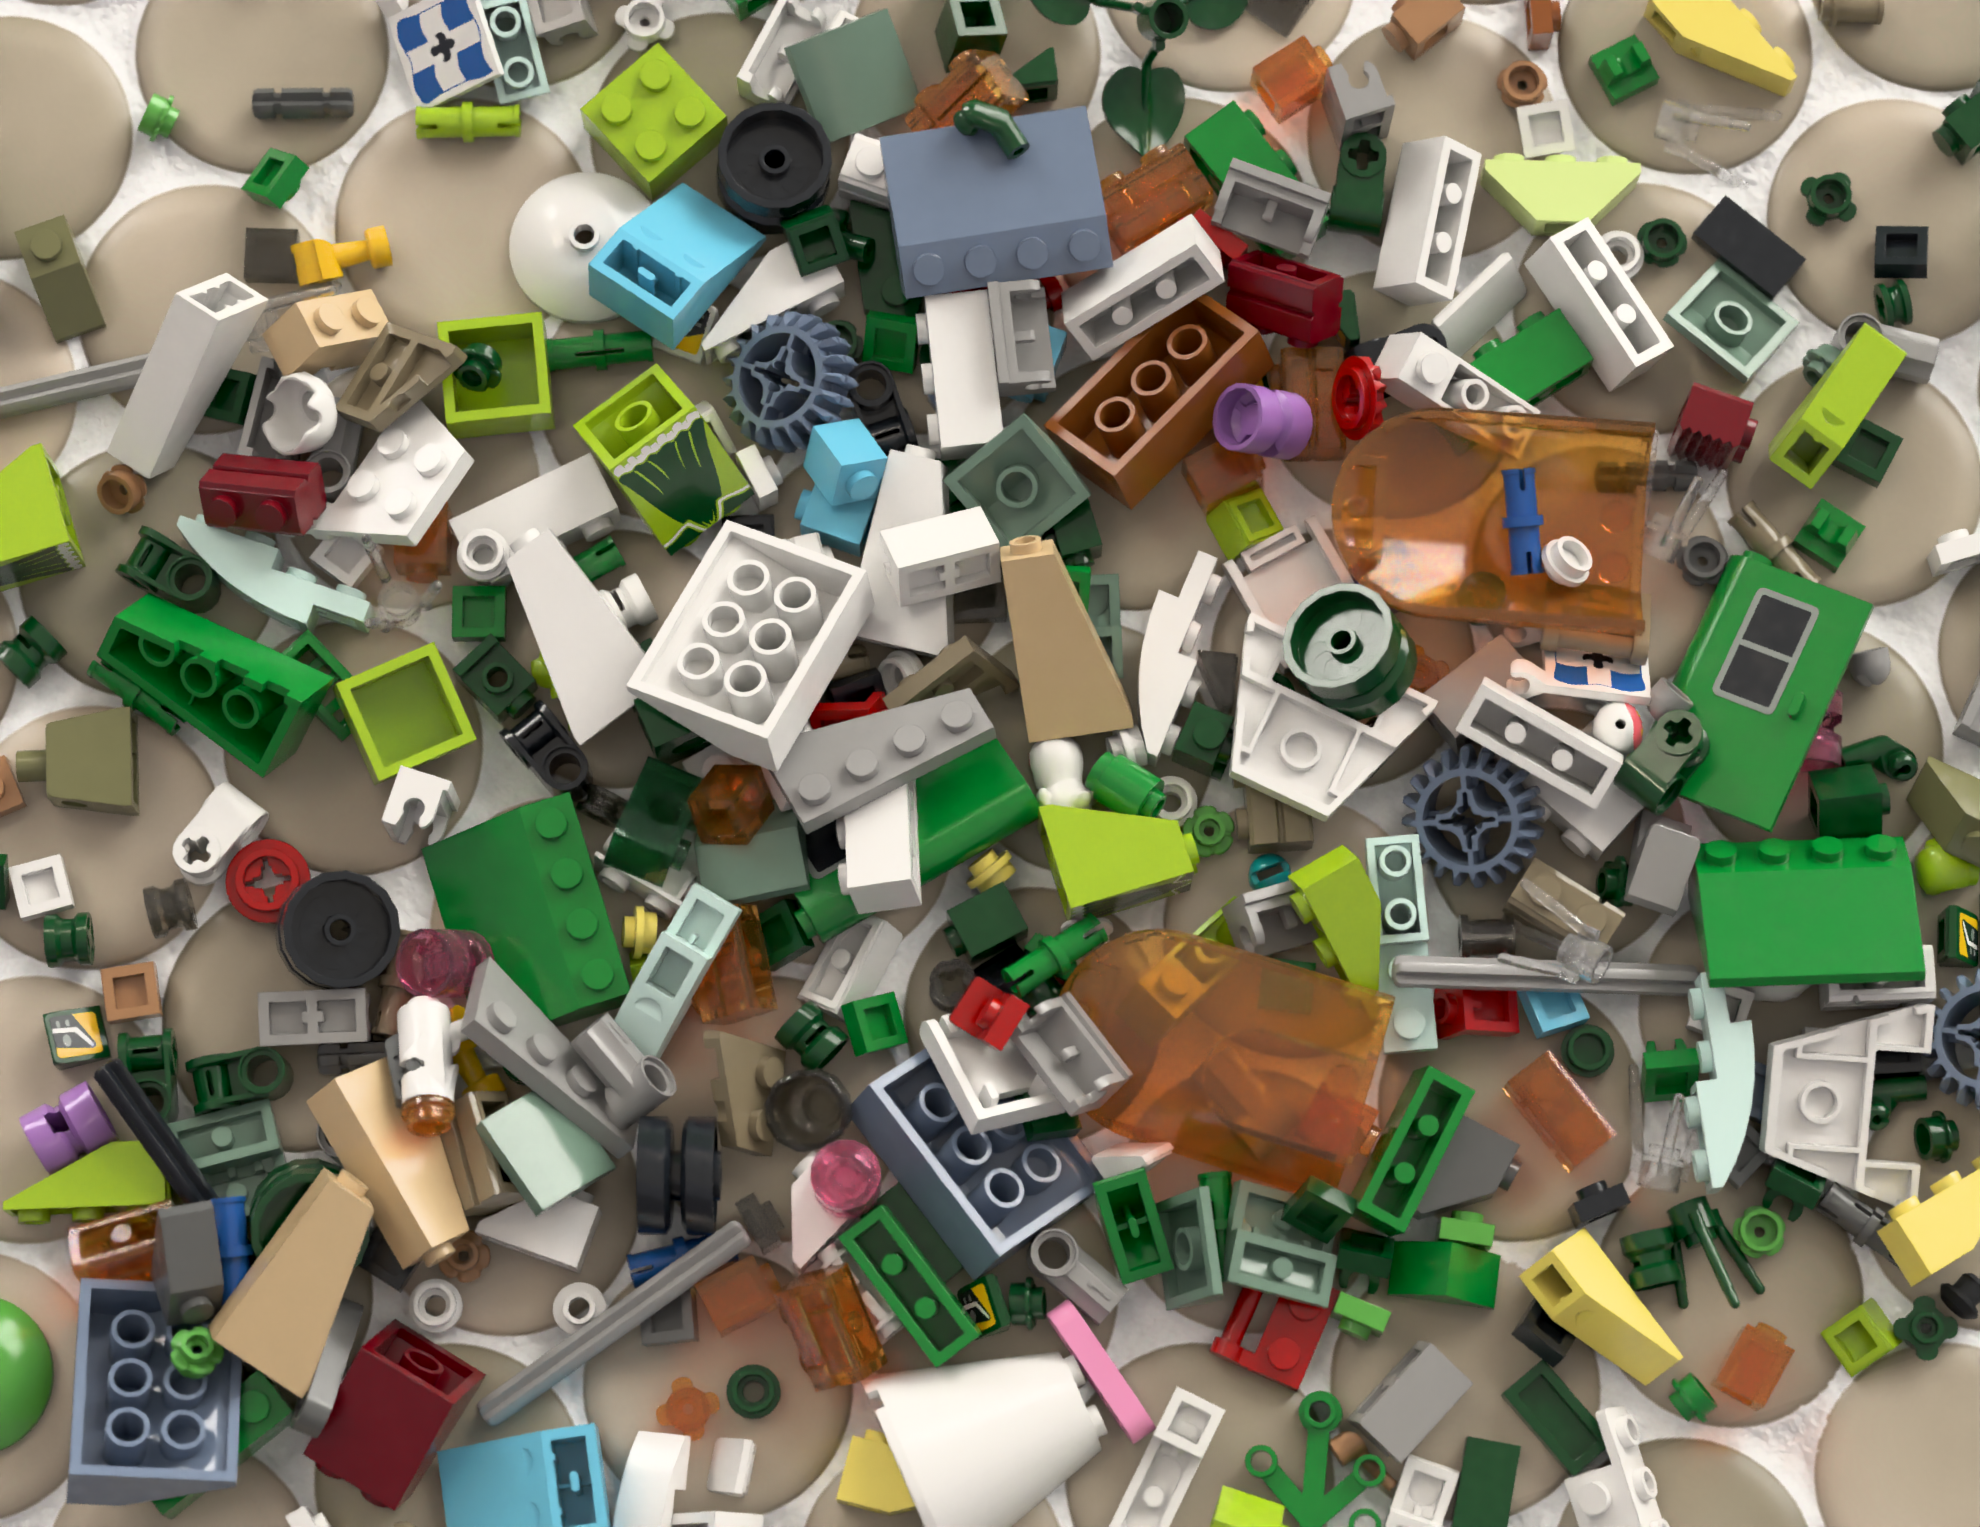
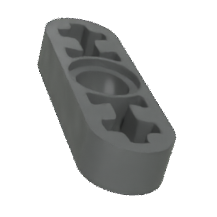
M342 1297L309 1390L302 1399L300 1397L297 1399L290 1421L291 1429L315 1439L322 1432L335 1402L362 1317L363 1305Z

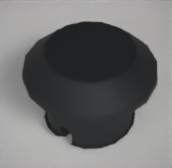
M1964 1273L1954 1285L1949 1283H1942L1940 1285L1941 1299L1954 1314L1962 1319L1978 1318L1976 1305L1980 1302V1279L1976 1275Z

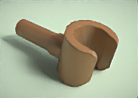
M1343 1431L1329 1440V1448L1342 1467L1363 1455L1370 1454L1363 1439L1354 1432ZM1372 1461L1362 1464V1467L1375 1479L1378 1478L1380 1474L1378 1464ZM1386 1471L1385 1480L1381 1485L1389 1492L1397 1484V1481Z

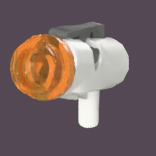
M431 996L414 997L406 1005L400 1007L397 1012L398 1033L385 1041V1054L395 1105L397 1108H401V1118L407 1123L408 1131L420 1137L439 1136L451 1128V1121L456 1115L454 1090L459 1070L458 1064H453V1056L459 1052L461 1042L469 1039L460 1032L463 1018L451 1023V1012L448 1006Z

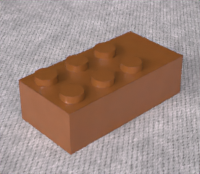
M1203 294L1129 339L1043 426L1050 439L1061 449L1076 471L1132 510L1213 428L1214 408L1219 396L1225 389L1235 383L1256 385L1273 368L1274 363L1258 329L1207 294Z

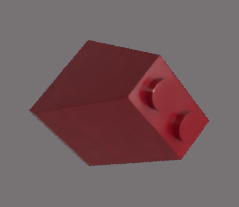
M394 1319L360 1348L338 1389L333 1408L322 1432L316 1439L311 1438L303 1455L313 1460L317 1469L323 1474L334 1479H343L360 1489L362 1496L370 1503L383 1508L389 1507L395 1511L415 1491L435 1459L437 1451H440L486 1374L397 1319Z

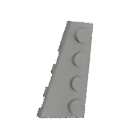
M967 688L800 733L778 772L769 770L806 834H809L997 737L990 719L971 689Z
M490 956L475 968L460 1032L599 1142L601 1146L617 1159H621L634 1148L638 1122L635 1124L627 1123L613 1113L605 1098L606 1086L570 1045L571 1042Z

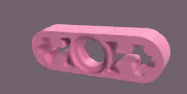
M1067 1299L1045 1315L1069 1353L1074 1355L1080 1369L1128 1439L1135 1444L1154 1431L1156 1427L1150 1416L1071 1301Z

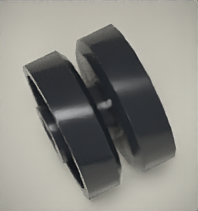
M783 102L760 103L741 111L725 127L718 146L717 194L725 210L760 233L774 235L784 234L780 221L823 206L829 191L832 157L831 142L821 123L804 109Z
M347 870L322 873L294 888L280 906L274 928L277 952L288 971L306 985L323 990L354 988L380 975L395 956L401 934L398 910L387 891L370 877ZM337 920H342L345 923L341 930L347 932L348 936L344 940H336L330 934V926Z
M640 1116L636 1167V1205L639 1235H667L673 1224L674 1201H681L682 1227L688 1235H712L716 1232L717 1202L721 1201L722 1154L721 1151H718L716 1117L689 1116L683 1124L681 1150H675L674 1127L667 1116Z

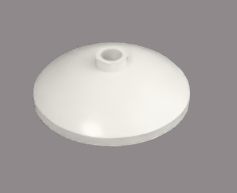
M596 172L568 174L540 187L525 201L519 210L510 234L509 254L511 266L524 294L545 313L567 322L594 324L620 317L619 314L589 295L588 264L621 226L649 207L651 203L640 191L626 181L608 174ZM587 230L594 234V238L588 244H580L575 240L576 235L581 231Z

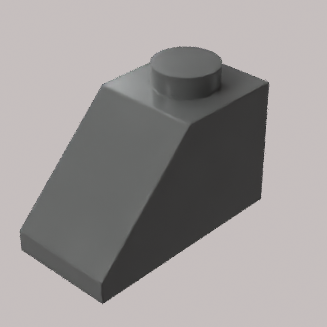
M1463 1115L1413 1218L1422 1220L1491 1199L1498 1187L1508 1191L1522 1165V1162L1514 1159L1520 1145Z
M211 1200L157 1209L151 1277L167 1326L183 1323L199 1324L214 1318L221 1309L224 1281L215 1214Z

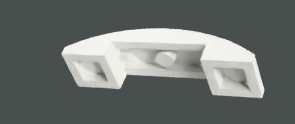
M1176 1387L1109 1527H1169L1226 1410Z

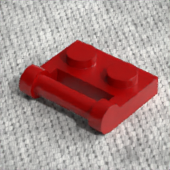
M1242 1287L1221 1337L1215 1336L1209 1352L1225 1361L1297 1392L1340 1291L1331 1288L1328 1308L1325 1309L1279 1297L1255 1353L1241 1347V1343L1263 1292Z

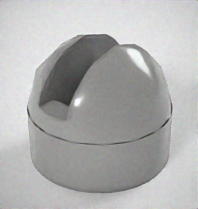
M1888 647L1853 653L1848 664L1853 680L1867 687L1873 684H1882L1891 672Z
M1661 677L1651 689V701L1647 709L1653 718L1659 721L1669 711L1675 709L1689 711L1694 704L1677 686L1666 678Z

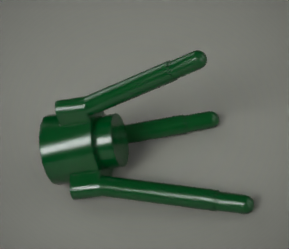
M1706 1196L1687 1200L1666 1211L1671 1225L1667 1227H1671L1675 1241L1671 1248V1260L1680 1263L1684 1278L1683 1281L1674 1284L1678 1306L1681 1309H1686L1689 1304L1681 1242L1683 1241L1687 1250L1703 1247L1731 1308L1737 1309L1740 1306V1301L1713 1242L1717 1239V1236L1754 1291L1759 1295L1765 1292V1287L1756 1275L1755 1270L1725 1227L1718 1208L1711 1210Z

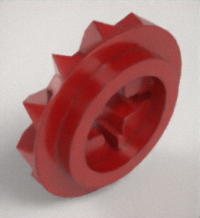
M1351 356L1345 359L1337 371L1332 387L1334 416L1343 434L1354 441L1374 438L1376 428L1383 426L1382 410L1388 406L1384 401V391L1387 386L1380 381L1382 373L1380 366L1373 365L1368 356Z
M274 839L258 840L243 847L231 860L226 873V891L234 908L252 922L276 924L280 906L294 888L311 879V874L304 857L290 844ZM265 861H268V866L276 877L291 878V880L283 881V884L275 886V895H273V902L271 903L262 888L246 887V885L255 884V881L263 879Z

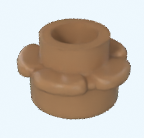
M1526 60L1511 63L1507 69H1503L1497 78V88L1502 92V101L1513 109L1541 103L1544 99L1543 91L1548 86L1545 73L1535 63ZM1519 82H1525L1527 88L1524 90H1520L1517 87V84Z
M117 464L111 468V471H106L97 486V495L106 510L117 515L127 512L133 514L140 511L145 505L143 497L147 494L146 483L140 474L133 473L131 467L125 464Z
M469 1230L452 1243L456 1252L438 1263L441 1272L447 1278H458V1281L461 1283H469L478 1279L481 1276L482 1270L488 1267L491 1258L490 1249L486 1244L482 1243V1237L478 1236L475 1231ZM461 1251L468 1252L469 1257L467 1260H459L458 1255Z

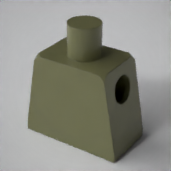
M119 707L46 724L45 750H23L16 752V775L18 782L46 781L47 798L54 806L140 816L138 717L131 707Z

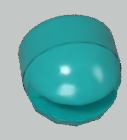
M1267 853L1260 855L1250 866L1248 873L1249 884L1254 891L1290 881L1287 876L1291 874V869L1288 862L1277 854ZM1277 865L1282 867L1283 872L1259 881L1257 873Z

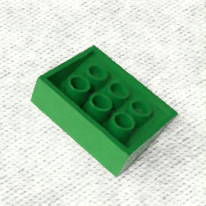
M570 792L518 807L421 849L466 1000H468L475 968L490 956L556 1027L622 1006L630 990V985Z
M1876 834L1868 838L1838 839L1831 836H1822L1812 840L1768 838L1755 842L1714 840L1709 843H1700V848L1688 881V900L1709 988L1925 980L1926 967L1912 866L1903 836L1891 837Z

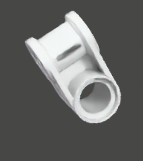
M229 782L221 783L208 796L200 811L182 833L178 835L173 844V857L182 875L188 882L198 886H207L218 881L228 869L231 860L237 852L258 837L269 819V813ZM194 851L201 854L207 851L210 858L205 863L198 859L192 862L190 854Z

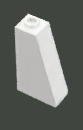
M227 273L177 292L110 442L107 453L120 460L122 464L131 467L134 474H140L148 479L174 468L264 311L268 299Z
M906 444L905 452L892 449L889 451L860 568L867 570L875 606L855 639L897 650L907 649L914 654L936 658L944 647L955 642L953 594L900 607L884 568V563L889 562V559L881 544L880 531L949 514V487L943 481L948 475V468L941 461L935 460L936 451Z
M533 527L509 545L514 554L505 561L573 737L579 745H583L634 706L633 700L638 697L628 692L626 685L646 653L553 531L547 528L540 534Z

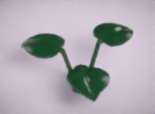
M1119 0L1030 1L1042 16L1060 25L1073 26L1084 21L1088 15L1090 4L1101 8L1132 12L1137 15L1138 30L1144 38L1152 41V46L1142 60L1141 69L1127 66L1111 75L1104 86L1101 103L1104 117L1111 129L1140 156L1150 157L1158 152L1172 137L1181 120L1185 106V90L1178 73L1168 67L1151 70L1154 59L1160 51L1165 49V40L1180 36L1187 28L1188 21L1202 29L1218 30L1226 28L1242 15L1249 0H1152L1145 4Z

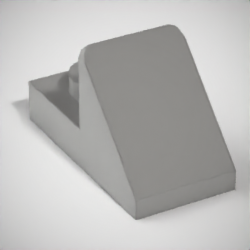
M1642 809L1634 826L1624 901L1672 917L1675 916L1700 848V839L1691 836V825L1661 815L1657 816L1652 812Z

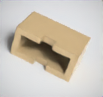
M372 289L295 302L262 336L283 376L304 371L312 375L316 374L321 368L329 367L333 371L361 365L384 326L389 321Z

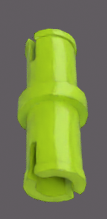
M463 101L462 106L455 107L416 106L415 125H418L416 137L417 140L423 138L463 137L464 143L475 142V137L515 136V138H520V104L474 106L473 101Z

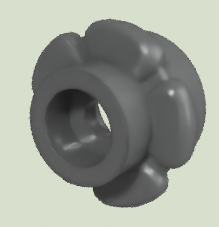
M1707 536L1692 537L1688 540L1686 547L1683 546L1679 549L1676 556L1677 567L1682 569L1683 578L1691 585L1716 584L1719 582L1725 569L1724 565L1728 561L1726 549L1721 543ZM1704 557L1707 560V564L1700 566L1697 562L1698 558Z

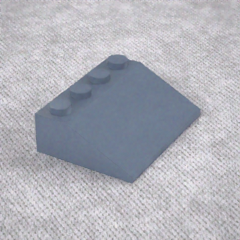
M1086 106L1013 116L1012 118L1027 139L1030 147L1021 156L1011 160L1007 159L993 135L981 129L973 136L961 134L954 125L879 137L900 284L906 299L987 287V282L998 281L999 283L1039 279L1113 267L1106 211Z
M926 1048L870 1083L846 1109V1113L974 1281L1013 1256L1033 1241L1041 1232L1049 1229L1093 1196L1092 1183L1104 1179L1092 1162L1093 1156L1077 1135L1074 1137L1028 1142L1022 1123L971 1135ZM1014 1096L1000 1099L998 1105L1015 1101Z
M81 1278L77 1315L67 1504L125 1506L236 1487L242 1359L224 1347L223 1360L217 1363L214 1371L208 1376L200 1379H191L180 1374L170 1359V1354L173 1352L170 1345L171 1340L175 1334L183 1329L191 1331L196 1326L208 1328L213 1318L199 1324L183 1323L167 1326L152 1281ZM199 1347L192 1348L194 1354L202 1352Z

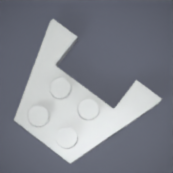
M419 400L379 435L376 443L356 472L350 477L334 503L326 502V509L317 520H313V525L306 534H311L315 539L333 540L335 536L355 537L362 543L417 546L475 460L424 402ZM279 534L283 537H295L294 535Z
M1251 612L1244 629L1229 777L1326 822L1433 713L1438 701L1409 687L1397 703L1378 715L1373 727H1369L1272 680L1284 655L1282 640L1285 628Z
M1918 1003L1768 1043L1759 1150L1895 1207L1914 1195L1918 1198L1921 1165L1915 1162L1866 1159L1876 1051L1931 1054L1935 1005Z

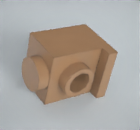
M1397 0L1391 7L1393 13L1391 14L1390 22L1382 28V33L1396 51L1402 52L1405 50L1412 60L1415 61L1461 25L1466 7L1460 0Z

